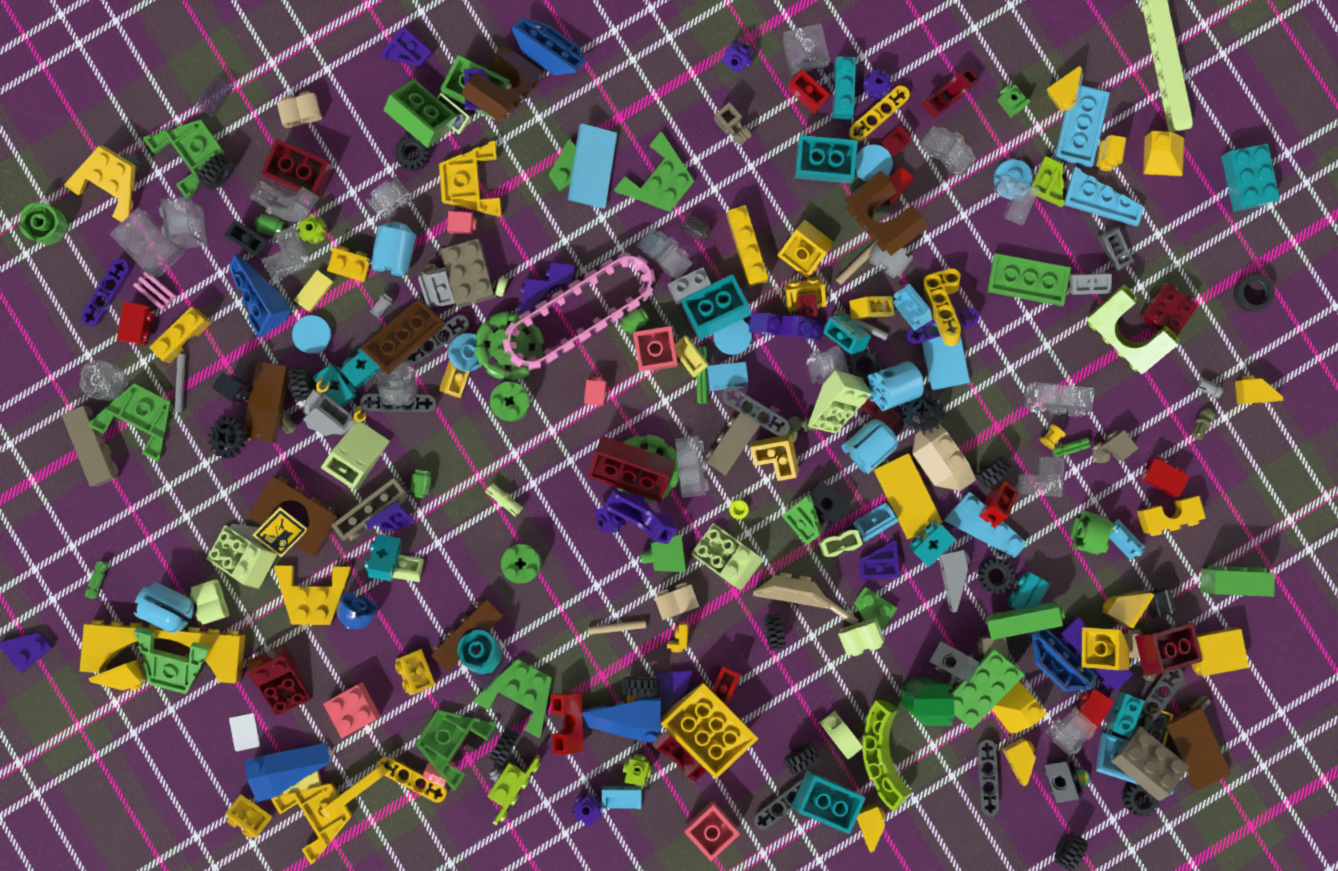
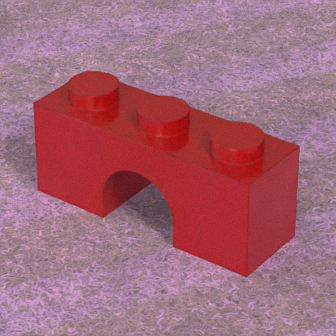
M568 691L551 694V714L562 715L564 720L561 731L552 734L553 753L569 755L584 752L581 692Z

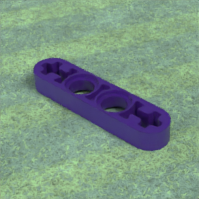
M116 259L111 264L81 314V320L84 324L93 327L101 323L131 273L132 267L128 261ZM119 265H123V267L125 268V270H124V271H120V269L118 268V266H119ZM113 273H114V274H116L117 276H120L121 278L118 279L117 277H114V276H112V275H113ZM114 279L116 286L114 289L109 290L107 282ZM100 296L106 298V303L103 306L97 304V299ZM94 306L95 308L100 309L101 311L98 312L92 308ZM89 314L93 315V317L95 318L94 321L90 320V318L88 317Z
M972 308L955 313L961 330L977 324L980 319L978 311ZM968 312L970 313V315L975 316V318L972 319L973 323H971L970 320H967L962 322L964 326H961V319L967 317ZM935 320L921 326L924 327L925 334L919 336L918 341L915 338H911L910 335L913 334V328H910L906 333L907 341L915 345L941 337L939 331L936 335L929 333L928 328L931 324L936 325ZM920 327L916 329L915 332H922L923 329Z

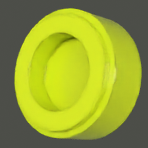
M735 500L729 506L731 516L736 519H742L748 514V505L743 500Z

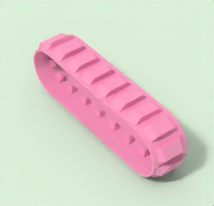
M630 253L620 254L614 262L612 259H609L601 264L600 271L597 272L593 269L585 274L583 277L584 281L580 282L577 279L569 284L567 287L568 291L565 293L561 289L551 296L552 301L549 303L544 300L536 305V311L530 313L528 310L518 317L519 322L516 324L511 322L505 331L508 339L503 340L505 354L510 353L512 357L510 362L519 368L524 365L528 366V370L538 369L541 367L540 363L546 361L549 364L557 359L558 352L562 351L565 354L575 347L574 342L577 340L581 344L590 338L591 331L594 330L598 333L606 328L607 321L610 320L614 323L623 317L624 310L631 312L639 307V300H647L653 291L650 285L655 282L653 269L649 270V267L646 265L648 261L639 255L636 258L631 256ZM621 264L623 268L628 267V264H633L634 269L637 271L641 270L644 275H641V279L646 282V288L641 286L638 290L641 296L635 300L631 297L625 299L627 305L619 310L615 307L609 310L611 315L602 321L598 317L593 320L594 326L586 331L581 327L577 330L578 336L570 341L566 338L560 341L562 346L553 352L548 348L544 351L545 357L537 360L536 356H532L530 361L523 360V354L519 352L515 355L512 349L517 347L516 342H510L511 335L518 336L520 333L517 330L518 327L524 323L527 327L533 324L531 319L540 313L546 316L549 314L548 308L556 303L560 306L565 304L564 298L572 293L579 295L582 293L580 288L589 282L595 285L598 283L597 277L605 272L611 275L614 273L613 267Z

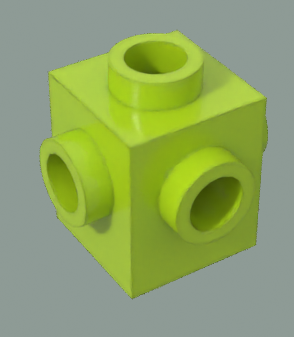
M313 214L303 217L297 225L300 230L298 232L299 236L304 242L308 241L312 245L320 243L329 234L325 229L327 225L322 218H317Z
M635 754L630 756L629 761L625 760L623 772L626 773L625 783L644 786L646 777L650 778L652 769L646 756Z

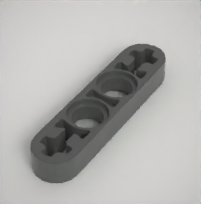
M462 315L455 316L428 340L434 343V348L431 351H425L423 344L420 350L425 355L422 356L419 353L415 357L416 361L408 360L407 358L405 362L412 366L420 364L448 345L456 336L465 333L470 327L469 320ZM458 320H465L464 328H456L455 331L457 333L454 335L448 326L451 325L454 328L458 325ZM442 330L449 331L450 337L447 340L440 339L439 334Z
M728 387L723 391L722 399L730 407L777 436H783L788 433L790 427L786 419L734 387ZM731 391H734V396L738 399L740 395L744 397L738 407L734 405L737 401L733 399L727 400L726 392L731 393ZM750 401L753 404V409L750 412H745L742 409L743 402ZM765 411L769 414L770 418L767 422L759 420L758 415L760 412ZM773 416L777 418L774 422L778 424L784 423L785 431L777 432V427L773 424L771 428L768 427Z
M366 394L361 399V406L366 411L429 413L437 408V400L431 395ZM370 397L373 401H379V397H381V409H378V404H373L369 408V405H366L365 402L369 401ZM391 397L394 399L395 404L392 408L388 409L385 407L384 402L387 398ZM407 398H411L414 401V405L410 409H406L403 404ZM417 398H420L419 402H426L427 398H429L433 405H430L429 409L424 405H419L420 409H417Z
M1182 669L1164 673L1144 701L1138 720H1144L1146 717L1142 714L1144 711L1152 717L1151 720L1148 717L1145 719L1144 722L1147 724L1145 727L1141 726L1147 732L1183 683L1185 675ZM1178 671V675L1180 677L1179 679H1173L1171 683L1174 685V687L1172 688L1168 683L1165 682V680H1168V682H1170L1172 679V676L1170 674L1172 672L1176 673ZM1163 686L1169 688V694L1165 697L1160 696L1158 693L1159 689ZM1152 702L1158 704V710L1154 713L1149 712L1147 709L1148 705ZM1136 723L1135 729H1138L1139 724Z
M983 738L977 743L980 809L985 815L994 816L999 811L996 745L990 739ZM985 743L991 746V749H988V756H992V759H982V756L986 757V752L982 749ZM986 762H990L993 766L992 770L988 773L982 769L983 764ZM986 782L993 783L994 787L991 792L984 791L983 786ZM984 796H989L990 803L994 805V807L991 808V811H988V809L985 808V806L988 805V799L986 797L984 798Z
M804 776L756 812L753 819L758 829L765 830L793 809V801L788 799V794L791 791L798 792L797 786L801 785ZM781 803L783 811L780 813L773 812V805ZM769 809L771 815H772L774 818L771 819V817L769 816V817H767V818L765 819V820H766V824H763V823L758 824V822H759V818H758V817H759V816H762V817L767 816V815H768V812H767L766 810Z

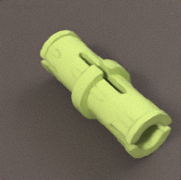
M494 483L486 490V493L494 498L500 507L503 506L513 516L516 517L523 509L521 505L510 497L509 493H505Z

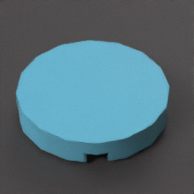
M875 144L867 145L857 153L855 171L857 176L864 182H867L879 171H882L886 177L890 174L893 166L892 157L884 147Z
M1009 159L1002 162L996 168L994 184L1002 195L1016 198L1023 195L1031 187L1033 174L1030 167L1024 161Z
M309 315L296 322L292 331V338L296 347L301 351L315 354L327 348L331 341L332 333L329 324L324 319Z
M743 319L713 333L716 347L727 355H738L744 352L749 347L752 339L751 333H749V325Z
M463 333L456 336L450 342L448 348L451 363L457 369L464 372L474 371L481 367L475 354V347L477 346L475 334Z

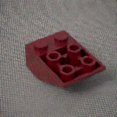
M284 644L248 660L247 674L276 716L311 700V696L296 663Z

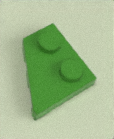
M863 587L853 602L864 621L877 618L881 631L884 630L897 610L895 606L866 587Z

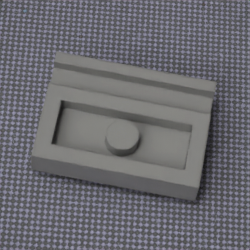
M446 268L426 271L423 274L421 272L418 273V280L427 307H440L455 303Z

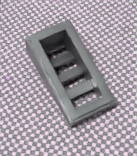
M1112 227L1097 235L1102 248L1116 271L1134 262L1119 227ZM1117 242L1118 245L1111 247L1112 244ZM1121 249V252L1115 255L1114 252ZM1122 256H1125V259L1118 262L1117 259H1119Z

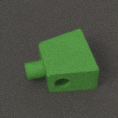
M681 534L673 536L668 544L652 542V551L640 552L642 564L653 563L654 571L686 572Z

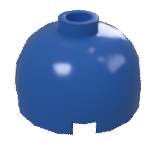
M353 592L343 594L337 606L339 620L348 629H363L372 623L377 614V606L372 600L363 595L362 599L356 597L357 593Z

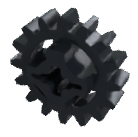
M923 393L921 398L908 402L909 405L903 406L905 410L902 412L904 424L908 426L909 430L914 428L915 434L922 431V434L925 435L927 430L933 433L932 428L939 429L938 423H944L945 411L943 410V403H940L938 397L933 400L932 394L927 398Z
M229 416L220 417V421L215 420V427L210 426L212 434H208V437H211L208 444L213 445L210 450L215 451V456H221V458L229 459L235 458V454L240 455V448H246L243 442L248 441L247 438H244V435L248 433V431L243 430L245 424H241L240 419Z

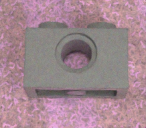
M702 267L669 283L668 288L677 305L681 303L680 299L711 285Z

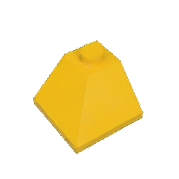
M1151 131L1147 134L1144 142L1143 174L1182 176L1184 137L1173 132Z
M1143 591L1114 595L1104 602L1102 613L1120 625L1134 628L1154 595Z
M1082 628V667L1110 670L1129 669L1130 649L1121 630Z
M140 659L89 678V681L119 690L130 688L131 691L142 688V683L148 681Z
M1020 681L992 708L1011 735L1033 726L1047 715Z

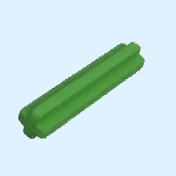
M697 347V350L707 361L706 347ZM707 368L697 375V402L699 404L708 403Z

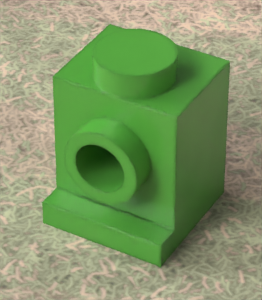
M1009 85L1000 92L1001 96L997 100L1010 118L1031 102L1029 99H1026L1016 85L1012 88Z

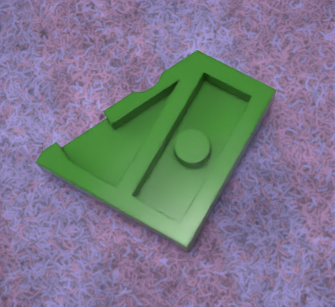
M570 139L565 144L549 173L550 179L560 192L570 186L576 147Z
M810 494L806 495L782 515L806 545L822 533Z

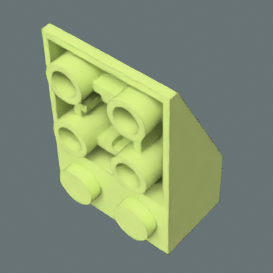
M835 370L823 383L808 426L831 433L840 431L872 394L863 378Z
M356 421V424L332 450L321 468L352 489H359L390 441L361 421Z
M714 523L691 553V555L740 591L764 560Z
M225 525L207 560L243 585L259 589L278 554Z

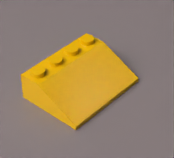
M704 683L675 703L661 716V725L715 779L758 740V737Z

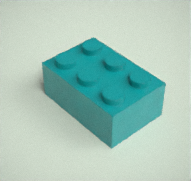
M800 135L797 143L794 178L851 184L855 176L858 140Z
M1268 144L1229 151L1221 156L1233 212L1271 205L1280 200Z
M733 274L680 299L699 340L751 315L750 306Z
M807 770L792 803V807L798 813L850 834L865 797L855 790Z

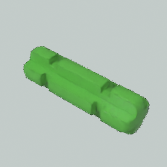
M1083 438L1079 442L1074 441L1064 444L1062 447H1055L1052 450L1053 456L1058 458L1063 456V454L1068 455L1081 451V449L1090 448V441L1088 438Z
M97 561L95 565L96 571H93L88 584L89 589L87 588L85 592L86 597L91 599L97 597L99 592L97 589L101 587L105 576L104 571L107 570L108 563Z

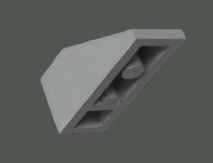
M961 549L945 552L939 557L949 611L957 612L968 572L967 565L970 564L968 554Z

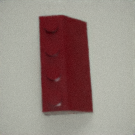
M601 436L595 450L588 478L661 503L675 461Z

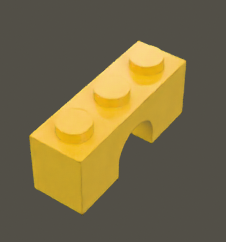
M190 307L149 348L162 361L171 363L178 354L184 351L182 348L183 344L191 337L199 336L211 322L198 309Z
M1190 496L1175 500L1176 512L1171 518L1164 514L1162 506L1138 510L1137 513L1143 533L1156 536L1162 534V530L1165 529L1174 531L1181 529L1180 525L1188 524V526L1199 524V520L1205 519L1200 497Z

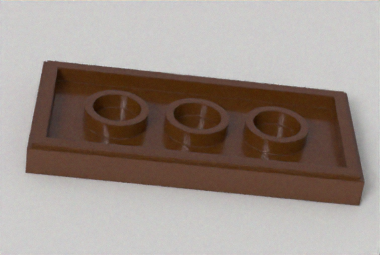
M418 298L360 348L388 375L445 326V322Z
M256 361L251 387L252 393L249 397L244 422L245 427L243 428L244 431H248L244 435L245 438L276 443L290 367Z
M1200 706L1165 723L1179 758L1189 766L1186 773L1195 791H1199L1231 774Z

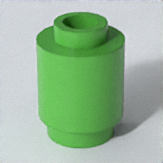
M261 214L260 217H256L254 228H257L258 233L277 237L282 236L285 222L281 221L280 218Z
M639 308L621 317L622 322L619 325L624 333L632 334L645 326L649 319L645 311Z
M415 469V474H412L409 491L413 493V497L424 498L425 495H429L432 479L430 477L431 472Z

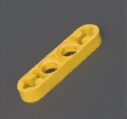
M898 86L852 125L848 133L850 140L863 141L907 102L910 95L909 90L904 86ZM897 92H898V93H902V92H903V93H904V96H903L904 99L899 98V99L894 103L892 100H894V99L896 98ZM888 103L891 106V111L889 113L883 112L881 110L882 104ZM867 117H876L877 123L875 125H869L867 123ZM864 125L865 129L862 130L861 137L859 135L855 137L853 135L854 129L858 131Z
M384 756L378 761L377 767L386 761H389V766L393 768L398 765L399 767L394 775L392 774L394 770L388 768V773L384 776L431 801L441 802L447 796L446 786L443 787L424 779L422 772L391 756ZM401 769L409 772L408 779L403 780L399 777ZM419 778L426 781V787L423 789L416 786V780ZM430 783L433 784V786L431 787L432 789H442L441 793L443 794V796L439 795L438 797H436V793L432 790H430L429 793H427L426 790L430 787Z
M381 764L321 809L320 812L325 819L388 773L385 766Z

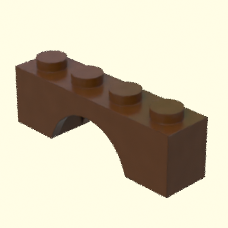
M489 598L486 601L481 599L474 606L476 611L472 615L468 613L460 621L462 625L458 629L454 627L447 634L449 638L444 643L440 641L433 648L435 652L431 656L447 672L460 661L457 653L458 644L469 629L481 627L490 630L505 615Z

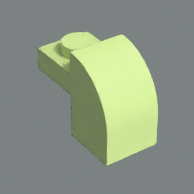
M835 711L820 722L847 759L862 749L863 746Z

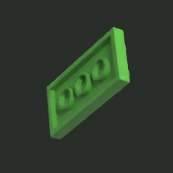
M995 253L992 259L987 292L1064 306L1071 268Z
M994 647L980 661L970 682L967 683L962 680L950 693L954 694L955 716L973 729L1025 675L1024 671Z

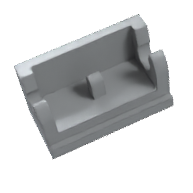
M1079 273L1069 275L1070 287L1067 289L1069 292H1072V295L1111 293L1112 274Z

